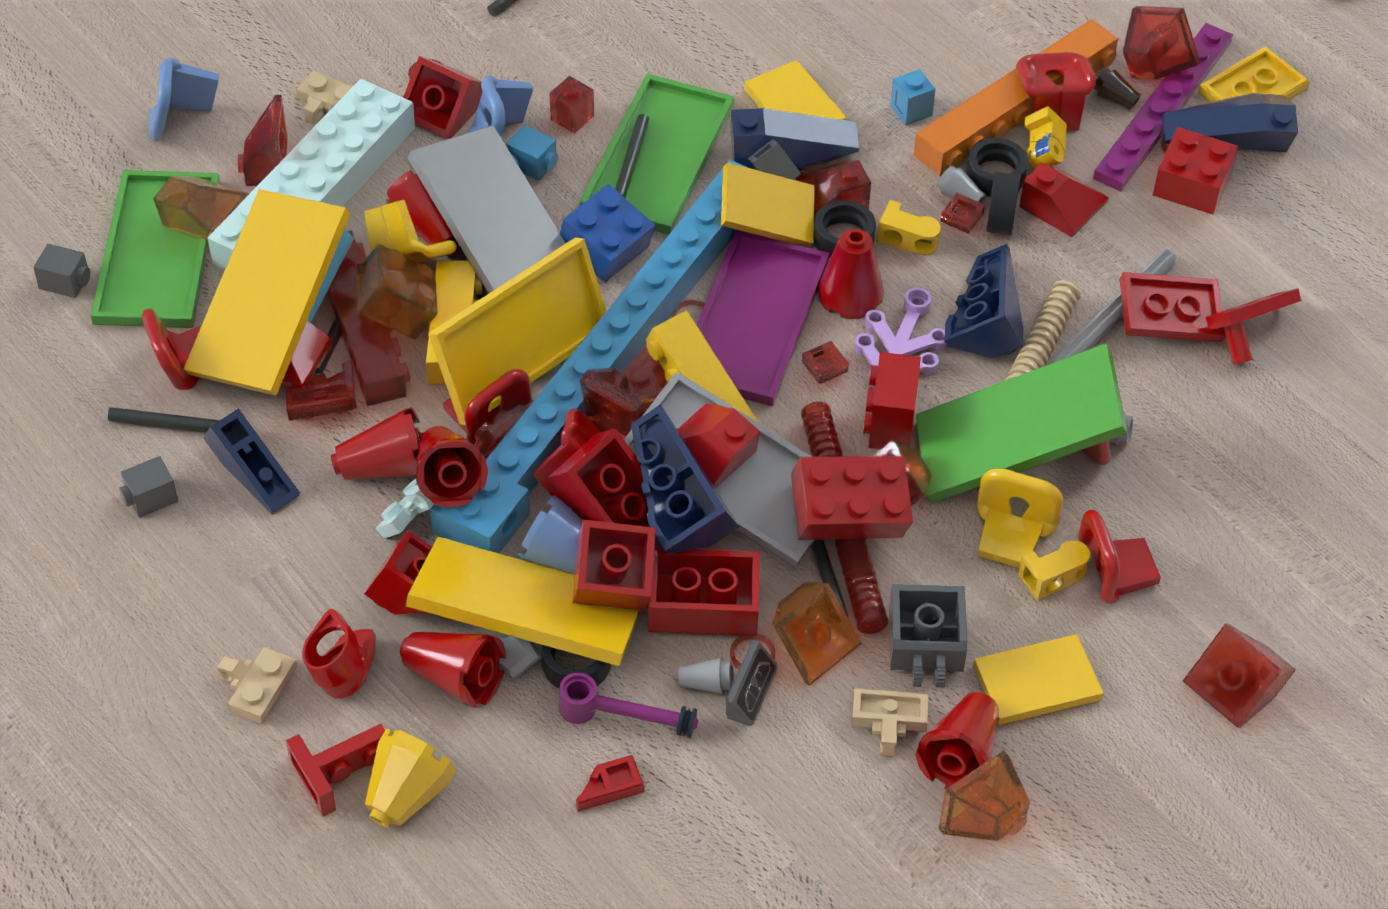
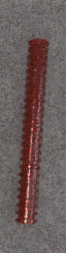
M817 401L803 407L801 418L812 457H844L830 406L825 402ZM834 539L858 631L863 634H874L882 631L887 627L889 620L883 605L884 601L881 597V590L878 587L879 583L876 579V572L873 569L874 565L866 539Z

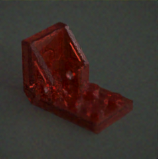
M647 346L642 349L623 373L613 367L587 370L579 380L587 416L608 429L615 428L624 438L632 430L631 424L643 416L668 383L665 378V370L658 360L655 361L650 356Z

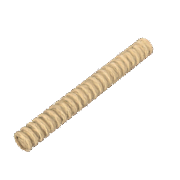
M1059 280L1053 284L1052 290L1049 292L1041 311L1038 313L1037 319L1034 321V325L1030 329V333L1023 343V347L1020 349L1004 381L1047 365L1048 359L1051 357L1055 345L1058 343L1059 337L1062 335L1066 323L1069 321L1070 315L1080 299L1081 293L1075 284L1066 280Z

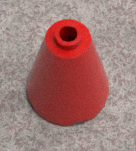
M410 170L396 179L387 191L389 200L386 199L387 203L390 204L400 200L405 201L415 232L428 245L451 240L456 243L457 249L454 253L446 256H453L462 250L418 175Z
M850 229L841 234L818 286L819 301L825 310L830 313L831 310L838 312L840 317L844 319H861L866 317V313L870 310H876V307L882 303L884 298V287L872 238L867 232L860 229Z
M413 407L406 408L335 447L336 453L331 455L336 475L342 474L345 480L416 477L420 441L424 432L421 433L419 428L414 426V424L420 423Z
M434 426L429 428L421 437L416 466V481L420 491L432 503L442 507L453 508L472 501V497L479 490L482 491L487 481L488 468L483 453L473 443L447 427Z
M413 632L402 641L400 656L405 667L463 704L472 708H478L477 704L479 703L483 705L489 703L500 686L504 671L499 669L500 658L506 659V650L504 643L498 637L490 634Z
M982 692L968 693L922 737L915 756L918 767L926 778L932 782L935 778L946 784L944 789L951 792L967 793L975 791L982 786L990 772L999 713L998 705L992 697Z

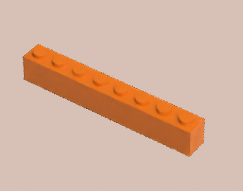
M1090 19L1038 54L1077 53L1089 60L1096 73L1104 67H1109L1114 62L1117 55L1118 38L1093 19ZM1016 68L918 131L915 138L914 156L941 176L950 166L957 168L962 161L967 159L970 150L976 143L990 138H1002L1007 131L1016 125L1023 124L1025 117L1033 114V98L1025 92ZM1058 72L1046 74L1056 85H1063V74Z

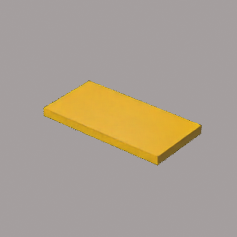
M259 189L183 370L192 376L277 396L351 213L345 207Z
M573 238L428 333L459 424L465 425V411L470 401L492 382L509 370L521 369L528 374L529 381L532 383L570 357L606 313L607 310L585 239ZM501 396L492 400L488 407V412L500 405Z
M437 537L408 593L406 607L616 666L621 664L640 610L572 603L574 574L442 537Z

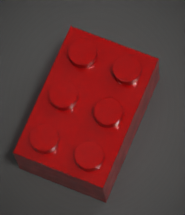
M615 428L595 434L548 477L572 510L583 520L650 527L647 517V500L643 494L641 484L643 483L640 463L637 461V456Z
M904 456L800 457L791 472L798 540L902 538L913 523Z
M654 548L652 590L648 605V632L757 636L760 552L694 549L667 554L663 548Z

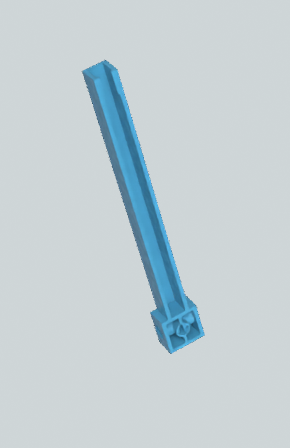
M729 160V161H728V163H732V164H735V165L743 166V165H741V164H739V163H736V162H734V161H732V160ZM723 169L486 459L488 476L482 491L479 490L472 497L473 500L465 505L451 508L434 504L430 508L432 534L495 553H500L530 515L529 494L539 483L533 476V471L561 445V434L565 426L566 413L570 409H577L590 419L647 347L645 340L652 328L670 318L732 240L736 229L721 226Z

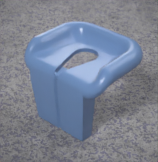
M174 58L163 61L159 68L157 104L150 110V138L153 141L161 140L169 107L212 111L219 74L181 64Z
M490 75L485 77L481 84L483 92L476 116L467 133L494 126L501 137L504 124L524 121L533 87L530 82L500 80Z

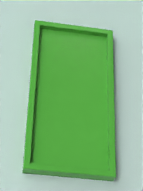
M646 74L580 200V206L607 184H610L614 189L616 188L637 116L645 114L649 117V123L626 199L655 224L654 231L670 234L734 107V96Z
M122 171L91 312L93 325L144 326L142 312L150 308L157 313L165 327L193 328L209 245L208 237L211 234L219 192V173Z
M1107 343L915 414L926 495L932 503L979 487L982 476L989 470L1007 469L1018 473L1128 433L1112 351Z

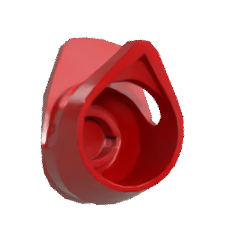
M329 609L325 612L307 637L302 650V659L314 682L327 695L335 699H344L356 693L363 686L375 656L376 634L372 629L353 631L338 611ZM332 631H344L345 634L338 639L335 646L329 649L323 656L317 653V645L326 634Z

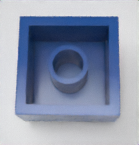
M607 184L563 219L560 234L565 243L575 237L585 239L594 272L601 280L606 282L650 246L655 224L610 184Z

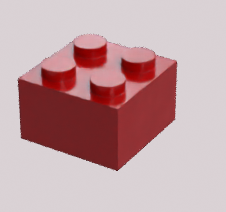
M1177 127L1158 168L1152 196L1214 215L1232 174L1238 146Z
M880 352L878 366L871 365L869 385L875 387H869L865 412L869 413H865L863 434H870L868 448L910 452L921 362L920 356Z
M583 520L577 540L572 603L645 611L651 598L656 528Z

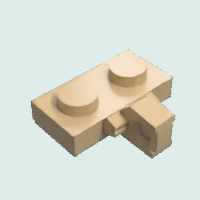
M313 70L296 89L297 98L307 102L303 108L305 122L315 126L352 86Z
M265 647L262 648L254 662L252 660H245L244 663H241L239 660L224 656L217 666V670L219 672V679L230 683V689L235 691L228 702L229 712L259 724L263 723L297 668L296 659Z
M854 688L852 726L872 727V735H881L880 755L895 756L897 737H905L906 730L926 732L928 694Z

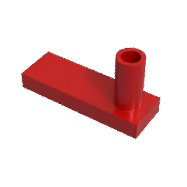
M1296 288L1274 293L1206 316L1205 318L1209 330L1223 327L1233 365L1253 360L1242 321L1302 300L1299 289Z

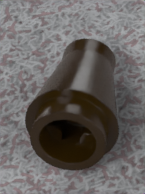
M1105 68L1096 79L1094 89L1098 91V96L1125 106L1129 110L1136 105L1141 97V94L1135 91L1116 69L1111 71L1109 68Z

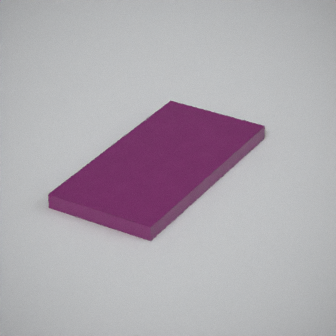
M735 231L696 325L743 399L774 406L817 294L819 282L828 265L830 253L747 232Z

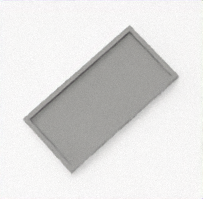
M494 126L410 151L407 158L488 293H491L566 244Z
M676 371L643 416L661 404L678 429L706 403L728 408L734 407ZM737 410L760 430L757 451L724 480L716 490L739 525V528L736 529L737 531L796 568L815 540H798L791 472L800 457L812 456ZM631 430L624 440L636 455Z

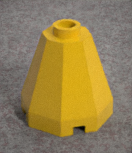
M386 729L378 742L365 806L371 811L369 818L386 828H389L390 824L401 826L450 784L457 772L452 761L444 755L438 761L433 755L435 748L402 730H395L393 733L391 729Z

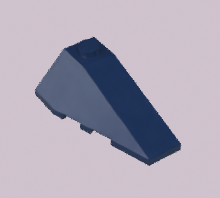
M1251 93L1166 112L1162 116L1165 144H1170L1177 127L1237 145L1238 149L1287 152L1298 134L1296 105L1284 95Z
M765 108L731 110L730 132L733 161L750 169L756 170L748 158L772 139L779 143L799 171H803L805 166L817 162L827 163L859 152L857 124L855 121Z
M1005 244L977 256L966 279L968 288L965 294L958 295L955 302L958 309L955 314L949 315L945 322L944 342L948 347L993 359L1003 354H1011L1023 346V321L1010 248Z
M661 404L631 424L637 461L640 463L643 483L641 484L643 494L647 500L648 523L650 527L656 528L655 536L667 554L710 547L739 528L725 502Z

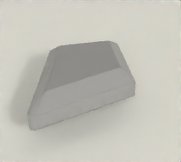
M506 634L496 636L504 643L506 650V659L500 658L499 667L511 678H518L542 658L534 642Z

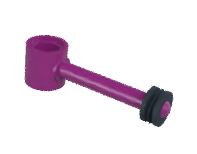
M584 673L569 674L560 683L559 711L566 721L573 724L588 722L593 718L596 710L677 727L676 735L680 736L681 732H683L684 735L687 733L688 738L692 737L694 729L698 726L699 720L697 719L696 708L690 711V708L686 710V706H682L679 713L600 696L593 678ZM573 697H582V698H584V699H582V700H574V699H572V698H573Z

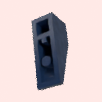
M239 408L212 425L204 435L203 439L222 465L271 514L300 494Z

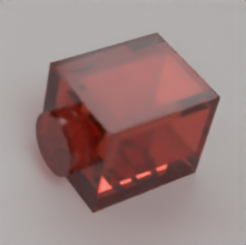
M568 76L549 93L550 120L575 134L594 117V89L575 78Z

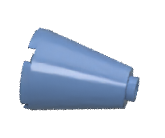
M552 496L547 503L553 507L548 514L542 510L540 511L521 545L527 550L519 552L518 557L524 561L575 575L577 540L583 519L561 499Z

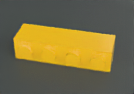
M437 260L429 332L477 302V295H483L484 285L469 261ZM428 337L426 356L428 384H446L430 337Z
M687 310L652 328L645 340L647 342V350L650 356L655 361L658 360L665 370L667 382L670 381L677 371L758 422Z

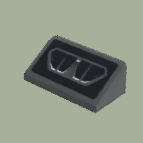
M754 640L751 642L726 698L727 718L748 726L754 724L778 669L776 661L759 641Z

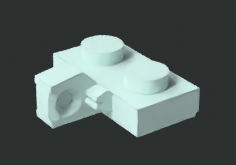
M416 479L403 490L406 496L399 503L397 501L392 503L381 514L384 520L375 529L383 538L386 539L401 533L417 514L429 510L434 505L420 491Z

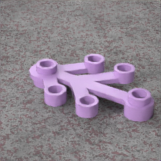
M911 288L906 292L904 309L907 312L896 337L887 325L885 314L882 311L870 310L866 313V329L876 332L889 353L910 355L927 348L935 351H942L947 348L944 342L945 330L941 328H935L929 334L910 340L918 319L930 310L931 294L923 288ZM868 333L857 335L854 344L855 352L865 356L870 365L878 366L880 353L875 348L874 337ZM935 338H940L942 341H937ZM932 352L922 353L920 355L919 372L925 375L936 373L939 363L938 356ZM930 362L932 363V365H926L924 363Z

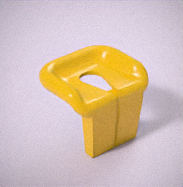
M404 200L364 211L371 251L369 263L378 272H387L449 255L457 249L456 243L451 240L428 246L418 241Z
M1007 469L987 471L981 478L977 502L978 513L985 521L977 556L1020 568L1022 556L1035 551L1040 537H1047L1056 530L1063 507V496L1060 490L1048 481ZM1020 497L1028 502L1029 507L1022 517L1013 515L1010 498Z

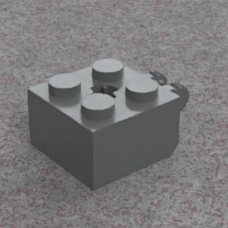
M892 584L889 602L890 670H912L913 687L922 686L924 671H934L936 687H945L946 671L964 672L967 654L965 586Z

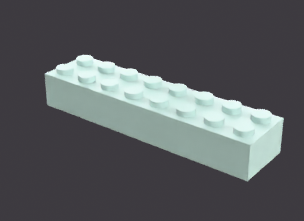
M360 79L208 237L212 264L223 270L226 269L259 189L343 207L415 130L413 102Z

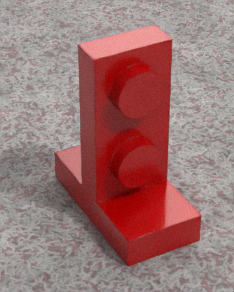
M381 723L314 756L310 753L300 734L285 740L289 760L322 816L336 810L334 793L329 785L330 783L341 782L349 777L351 773L367 765H374L378 742L385 732Z

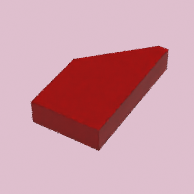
M633 755L596 765L585 789L576 799V809L578 812L644 792V783Z

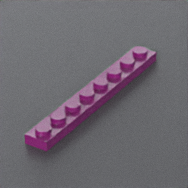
M1208 23L1204 24L1094 170V180L1120 192L1124 189L1163 136V114L1184 108L1231 44L1233 34Z

